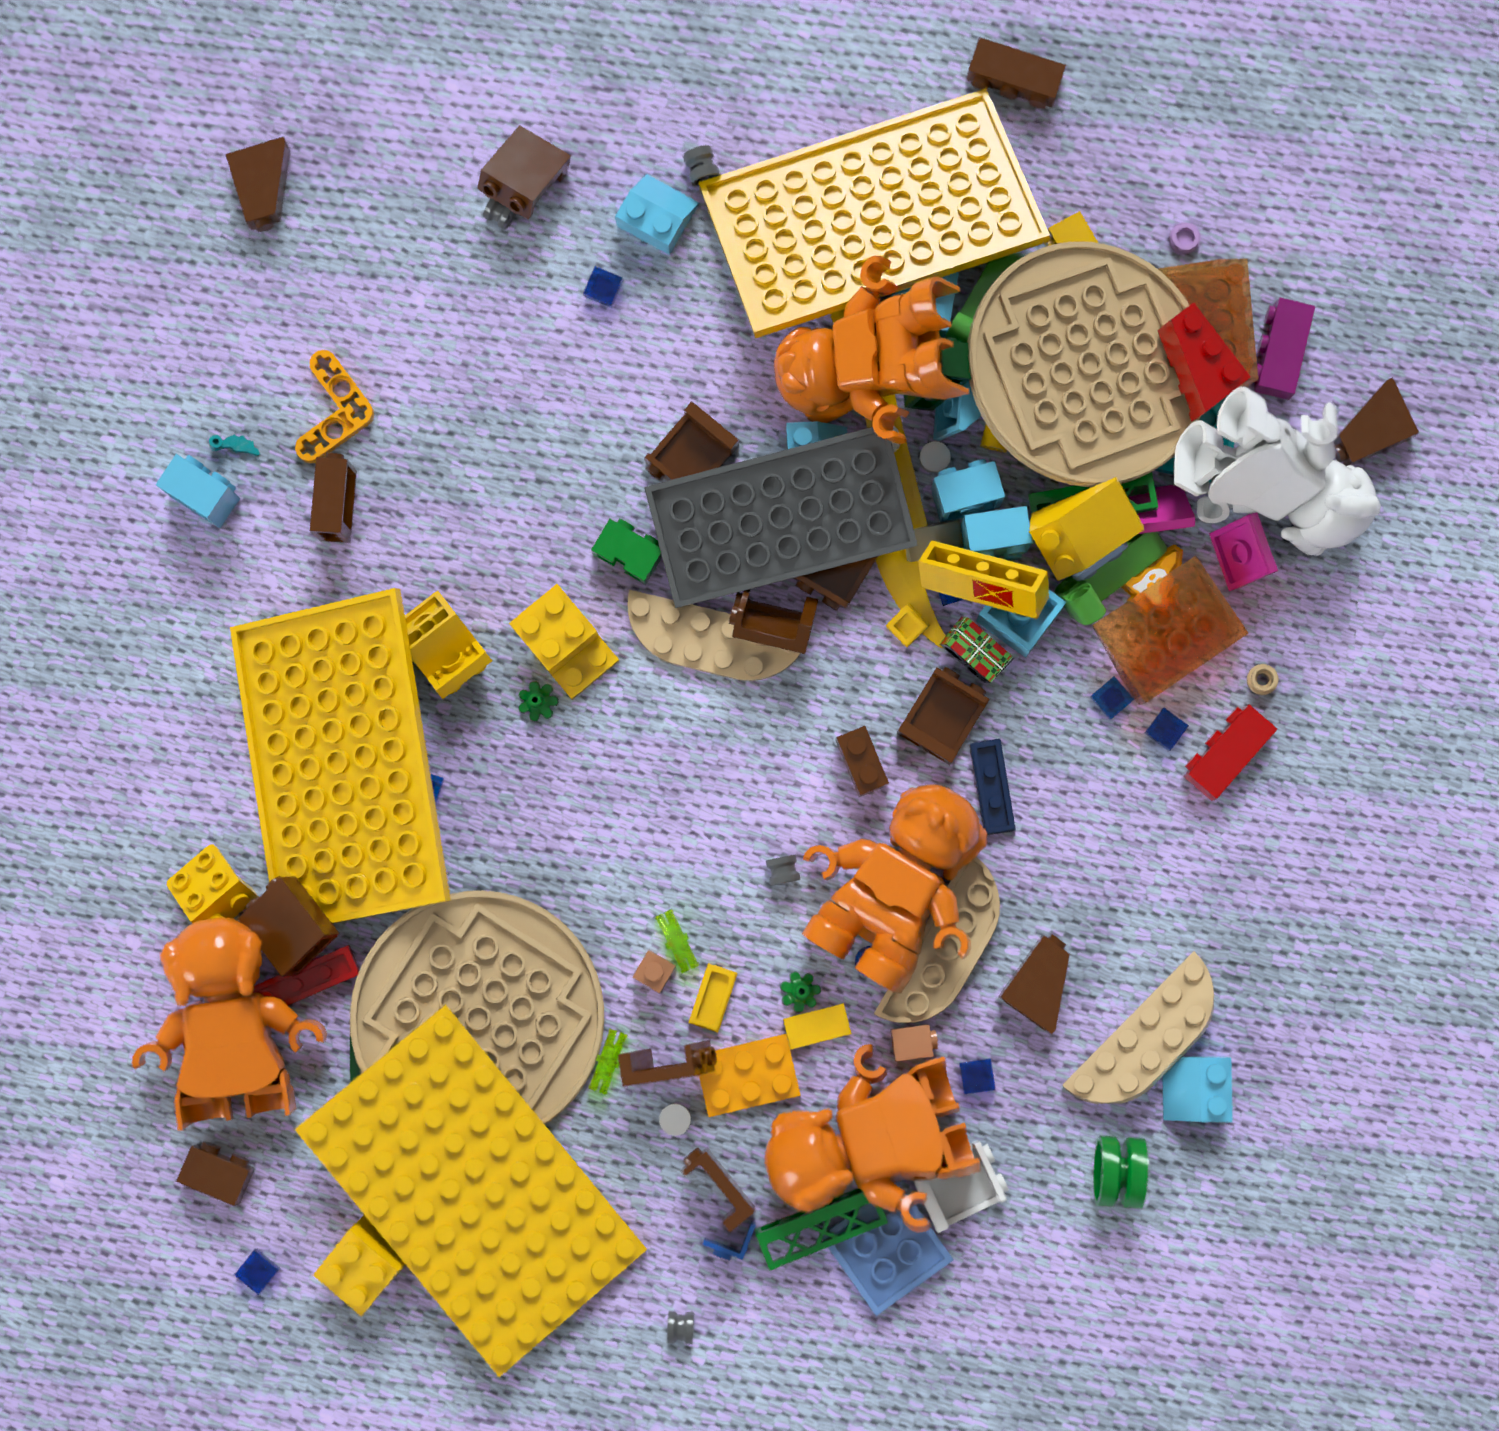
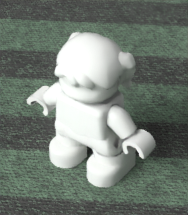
M1239 387L1223 402L1218 413L1217 429L1202 420L1195 421L1184 430L1176 445L1174 485L1194 496L1208 493V497L1203 496L1197 500V515L1201 521L1206 523L1221 522L1229 516L1230 509L1232 508L1233 513L1252 514L1257 512L1275 521H1279L1288 515L1294 527L1284 528L1281 531V537L1290 541L1298 550L1307 555L1318 556L1327 548H1338L1349 544L1369 528L1375 516L1380 513L1381 508L1374 485L1366 471L1360 467L1355 468L1353 465L1345 466L1339 461L1333 460L1336 454L1333 441L1338 434L1336 406L1330 402L1323 408V419L1311 420L1308 415H1301L1300 433L1293 429L1287 421L1277 419L1274 415L1268 413L1266 402L1260 395L1246 387ZM1223 437L1232 442H1237L1239 446L1232 448L1223 445Z

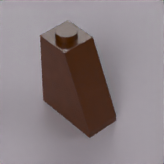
M284 136L225 154L245 221L251 230L256 229L258 232L268 231L274 227V223L281 222L291 152Z
M1393 377L1386 380L1334 439L1335 459L1340 463L1343 462L1345 466L1359 463L1411 440L1419 434Z
M1052 934L1049 938L1045 935L1040 936L998 996L1048 1034H1053L1056 1030L1070 953L1064 950L1066 944Z

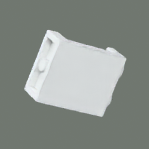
M978 1140L970 1143L974 1159L979 1158L980 1172L961 1178L953 1176L947 1179H939L935 1175L933 1180L913 1181L918 1192L927 1194V1200L924 1205L938 1233L950 1228L949 1225L989 1206L1007 1201L1004 1193L1009 1191L1002 1174L995 1175L991 1163L995 1162V1159L988 1144L982 1146Z

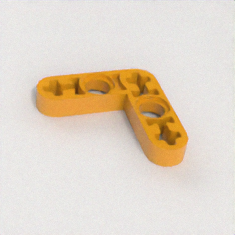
M328 350L315 352L310 359V368L339 409L297 440L295 444L296 454L306 463H315L316 457H325L326 453H331L367 427L374 418V410L369 401L335 355ZM321 358L326 361L331 359L329 367L334 374L339 370L342 373L330 379L324 369L317 370L320 366L318 360ZM341 381L350 384V392L344 397L336 396L334 393L335 385ZM356 394L359 395V398L354 399L361 409L367 407V410L364 412L366 417L362 420L359 417L352 418L355 415V411L348 403ZM333 423L343 426V434L337 439H331L327 436V429ZM320 432L322 438L329 445L324 448L321 442L315 446L314 450L316 453L311 456L309 453L303 455L302 452L305 451L304 444L309 442L313 445L320 439L316 434Z

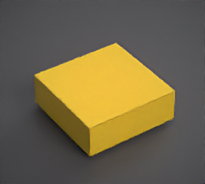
M908 603L885 626L907 648L930 625Z

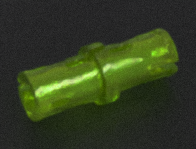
M673 909L664 912L669 925L663 914L654 918L657 920L667 941L665 943L666 948L671 949L681 974L690 970L685 958L691 969L700 964L697 962L687 942L689 939L687 933H683L673 913Z
M611 1028L608 1030L609 1032L601 1055H597L596 1061H598V1064L588 1086L589 1089L597 1091L599 1082L603 1079L599 1093L605 1095L608 1094L615 1068L619 1069L618 1054H621L628 1034L620 1032L617 1042L614 1044L617 1030Z

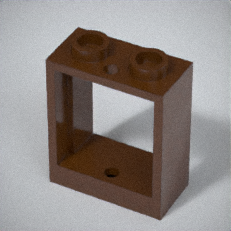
M326 453L325 457H316L310 532L319 541L351 543L357 470L348 459H344V455L338 453Z

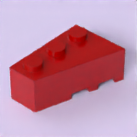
M1194 302L1157 330L1170 366H1174L1180 384L1178 387L1181 395H1185L1190 409L1188 414L1191 422L1206 413L1251 377Z

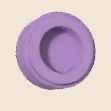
M1188 222L1177 224L1169 235L1171 248L1180 254L1193 252L1201 239L1198 228Z

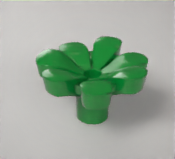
M538 681L530 682V690H521L519 693L520 699L524 700L519 705V711L522 714L530 712L529 717L532 721H538L541 714L546 719L551 718L553 711L550 709V706H557L559 703L558 697L550 696L553 687L550 684H545L540 688Z
M797 971L790 973L791 982L784 981L780 985V990L787 992V995L781 999L782 1003L785 1006L793 1003V1009L796 1013L803 1012L804 1005L814 1008L817 1001L813 996L821 993L820 985H812L814 977L810 973H806L803 978L800 977ZM800 989L804 991L802 995L799 993Z

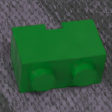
M620 518L617 522L609 519L591 549L592 554L613 567L616 562L624 565L623 570H625V574L646 585L662 559L658 540L648 534H645L644 538L633 532L635 527Z

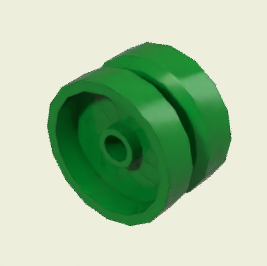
M1098 1136L1095 1146L1093 1171L1095 1205L1114 1207L1120 1193V1200L1124 1208L1143 1209L1148 1184V1149L1145 1138L1128 1137L1121 1149L1117 1137Z

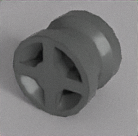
M491 198L483 212L485 219L498 222V226L503 230L510 226L517 215L506 206Z
M796 855L766 860L767 868L771 870L772 875L769 879L770 886L801 880L800 873L795 869Z
M668 1311L667 1344L684 1341L685 1344L693 1345L694 1312L679 1315L675 1311Z

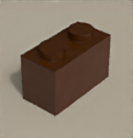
M866 726L836 737V744L858 797L889 785Z
M203 1141L202 1145H192L176 1182L232 1206L240 1204L255 1168L248 1165L250 1160L233 1153L231 1157L220 1154V1147Z

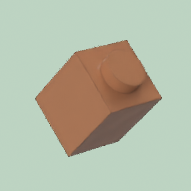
M648 950L633 978L661 993L676 965Z
M929 1024L890 1029L894 1061L933 1057V1049H938L936 1030L930 1031Z

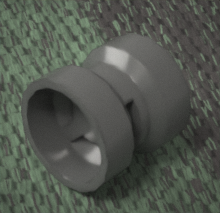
M709 145L692 148L683 154L685 165L691 171L689 177L692 186H699L700 178L708 175L709 179L720 176L718 166L713 163L714 154Z

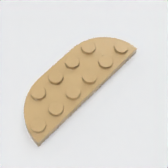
M629 589L628 615L633 631L650 653L665 662L736 680L757 681L773 677L793 664L801 654L732 637L734 625L729 624V613L692 604L675 608L674 601L671 599Z
M977 857L969 864L963 866L948 885V888L952 890L957 898L959 923H956V928L963 930L971 940L969 955L964 960L958 955L961 941L956 935L947 937L944 941V948L934 949L935 937L941 929L935 926L933 918L930 916L925 925L921 952L918 957L916 970L912 974L911 979L901 994L887 990L874 1015L896 1023L921 1022L944 1011L959 995L991 940L998 924L1000 913L999 894L994 878L984 863Z
M1193 951L1062 1086L1075 1097L1098 1105L1126 1103L1140 1097L1151 1089L1200 1039L1211 1021L1214 1011V986L1210 973L1202 959Z

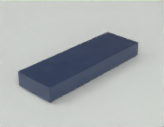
M1001 738L970 743L983 828L986 830L987 835L1016 831Z

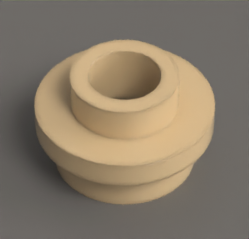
M1267 664L1256 665L1247 674V685L1255 694H1270L1278 685V674L1273 667ZM1259 674L1267 677L1266 685L1258 684L1257 676Z

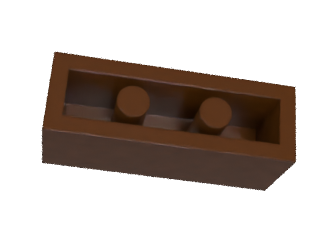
M979 37L966 80L970 81L971 85L979 90L991 88L1000 91V95L1007 99L1015 100L1019 97L1028 100V103L1035 108L1045 109L1046 106L1052 108L1066 65Z

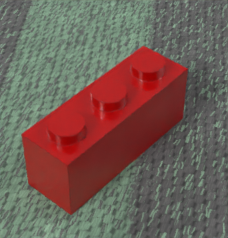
M1250 704L1243 707L1242 710L1237 706L1225 719L1229 725L1222 733L1216 730L1205 742L1208 749L1201 756L1196 753L1184 766L1188 771L1183 777L1211 801L1216 800L1277 731V728Z

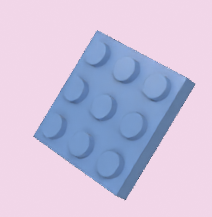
M895 1182L896 1185L904 1190L899 1182ZM869 1203L860 1207L856 1218L864 1222H870L879 1218L875 1205ZM916 1205L910 1209L909 1214L914 1219L924 1218ZM883 1209L888 1220L887 1224L828 1247L876 1316L954 1260L932 1228L925 1232L911 1231L904 1224L902 1213L899 1210L894 1213ZM842 1219L828 1229V1231L835 1234L845 1232L849 1220ZM853 1223L852 1228H855L860 1225L857 1223ZM824 1234L822 1239L825 1240L830 1237Z

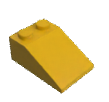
M1117 477L1031 513L1029 528L1032 538L1057 581L1089 568L1144 530L1140 518Z

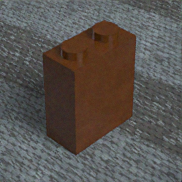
M278 876L266 885L267 890L260 897L254 898L245 906L246 911L238 920L257 934L258 938L262 941L261 950L282 977L298 975L340 933L296 876Z

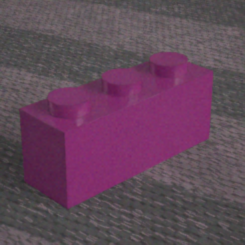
M1281 297L1275 302L1274 306H1268L1264 320L1265 324H1269L1267 335L1262 334L1257 349L1258 353H1262L1260 364L1255 363L1250 379L1251 382H1255L1253 392L1290 400L1295 394L1316 306Z

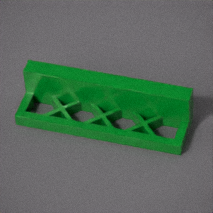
M1152 472L1134 481L1121 484L1128 499L1130 496L1149 493L1151 501L1149 503L1136 504L1130 500L1136 513L1158 510ZM1070 486L1028 494L1031 513L1091 487Z
M855 1188L833 1198L830 1203L820 1209L813 1210L812 1212L798 1211L755 1229V1234L768 1268L771 1271L887 1224L888 1220L883 1208L875 1206L879 1218L864 1222L857 1219L856 1216L860 1207L870 1202L861 1189ZM854 1210L852 1216L846 1214V1212ZM836 1216L849 1220L845 1232L840 1234L826 1230L831 1218ZM824 1222L822 1228L816 1226L817 1224ZM853 1223H857L860 1225L855 1228H852ZM807 1228L820 1232L816 1243L810 1246L797 1242L800 1232ZM795 1233L793 1239L787 1238V1236ZM824 1234L830 1237L822 1240ZM777 1240L790 1244L785 1256L775 1260L772 1259L767 1244ZM794 1246L800 1248V1250L792 1253Z

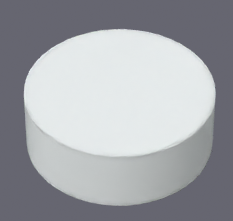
M936 441L927 443L922 448L919 456L922 468L933 474L946 469L951 459L947 446Z
M673 1103L662 1110L659 1123L665 1133L678 1136L688 1130L691 1124V1115L685 1106Z

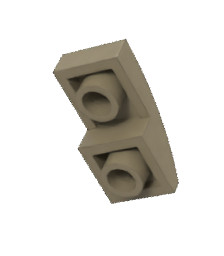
M960 519L913 528L918 546L907 548L906 556L909 562L919 561L931 540L964 549Z

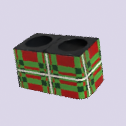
M966 616L960 617L939 644L984 683H991L1015 659Z

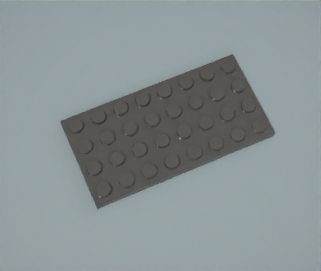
M873 427L644 487L675 608L918 546L892 442L877 436Z

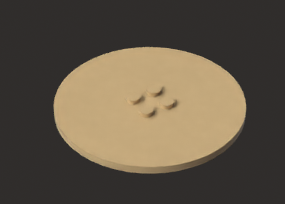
M1066 242L1043 247L1027 254L1008 267L990 286L983 296L971 323L968 337V357L971 374L969 382L975 403L983 420L1001 445L1016 459L1039 474L1062 483L1094 487L1117 477L1120 484H1124L1151 473L1175 455L1176 445L1180 436L1193 423L1188 414L1190 409L1185 395H1181L1178 387L1180 382L1174 366H1170L1157 331L1188 307L1189 303L1173 282L1161 271L1137 255L1118 247L1095 242Z
M464 891L451 893V901L416 907L405 913L373 945L361 966L355 982L350 1007V1033L354 1054L361 1073L446 1004L544 1124L550 1122L575 1099L585 1085L597 1060L603 1038L604 1003L602 989L591 958L581 942L562 921L544 908L518 896L502 892Z

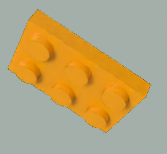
M787 1034L715 1050L717 1055V1063L714 1065L715 1071L699 1075L708 1117L801 1096Z

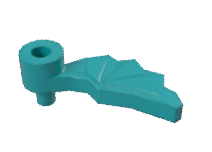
M234 434L224 440L218 435H213L209 439V448L213 451L226 448L232 449L235 453L260 455L259 450L254 447V441L247 440L244 435L238 437Z

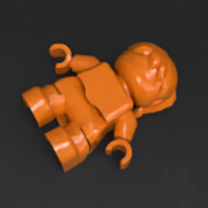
M873 255L863 263L861 268V281L866 287L861 286L848 301L844 310V318L834 322L833 330L828 328H814L812 330L810 327H798L783 338L776 350L774 359L775 382L782 398L792 408L803 412L811 422L828 423L854 410L873 422V429L877 436L896 444H904L906 442L904 435L893 431V425L899 416L906 418L910 412L895 405H889L884 400V396L903 394L927 399L945 400L969 394V389L953 383L944 377L940 362V350L953 347V342L940 338L939 330L951 327V322L943 319L938 314L936 298L960 292V287L941 277L935 276L918 281L906 294L890 297L879 304L881 300L878 297L879 294L889 295L895 292L899 286L885 278L881 280L882 274L890 269L891 260Z
M937 784L911 787L900 795V800L893 811V819L889 827L890 843L896 847L900 846L898 851L885 843H876L861 838L838 847L837 852L823 845H815L809 848L803 857L805 861L814 862L819 855L826 854L829 859V867L826 871L822 872L823 879L827 881L837 875L841 866L844 870H859L854 875V878L833 894L830 898L831 900L823 903L818 914L813 915L802 935L841 959H845L855 942V937L859 935L870 942L872 946L865 950L855 968L894 993L901 994L916 970L926 920L930 913L935 926L941 929L935 937L934 949L944 948V941L947 937L956 935L961 941V947L958 951L961 959L964 960L971 951L969 936L963 930L956 928V923H959L957 898L952 890L944 885V880L931 872L930 869L934 867L944 870L943 877L946 880H953L958 871L975 859L980 851L986 847L987 832L980 824L975 809L967 799L950 788Z
M213 918L196 921L182 930L177 938L164 945L159 956L163 964V972L175 992L176 1004L178 1006H185L190 995L203 997L204 1000L195 1001L185 1008L170 1013L155 1036L157 1041H151L140 1046L132 1057V1066L136 1070L145 1065V1056L148 1051H152L160 1058L158 1068L165 1072L172 1063L170 1050H176L183 1042L185 1043V1053L174 1101L178 1131L184 1130L190 1124L214 1118H226V1121L232 1120L234 1117L230 1096L245 1093L244 1103L247 1118H251L261 1112L285 1109V1116L291 1115L297 1109L294 1088L290 1084V1075L284 1068V1060L280 1050L271 1037V1028L283 1035L286 1032L289 1033V1044L295 1053L303 1046L299 1039L300 1032L303 1029L312 1031L317 1042L324 1043L327 1039L326 1029L321 1022L314 1019H306L299 1022L297 1020L299 1016L281 999L264 997L261 993H253L254 985L259 978L260 966L262 965V941L249 927L232 918Z
M865 1044L856 1051L854 1056V1067L857 1076H852L837 1097L838 1112L836 1114V1121L840 1134L836 1135L833 1128L828 1124L833 1117L830 1109H823L817 1112L792 1111L780 1113L771 1123V1138L767 1143L764 1159L769 1181L774 1192L785 1203L796 1210L812 1212L824 1207L833 1198L843 1194L847 1185L852 1183L854 1177L856 1186L863 1191L871 1204L894 1213L897 1210L901 1211L902 1220L906 1227L911 1231L925 1232L931 1228L926 1218L914 1219L910 1216L909 1212L916 1204L924 1205L927 1200V1194L915 1192L905 1196L906 1191L896 1185L895 1182L902 1180L928 1181L935 1179V1175L939 1179H947L953 1176L961 1178L980 1172L979 1158L974 1159L965 1122L948 1127L942 1132L939 1130L936 1117H944L960 1111L959 1104L955 1102L949 1084L945 1057L916 1065L909 1072L898 1077L879 1094L869 1098L872 1090L870 1084L882 1081L887 1076V1069L880 1066L875 1071H869L862 1066L865 1060L873 1057V1045Z

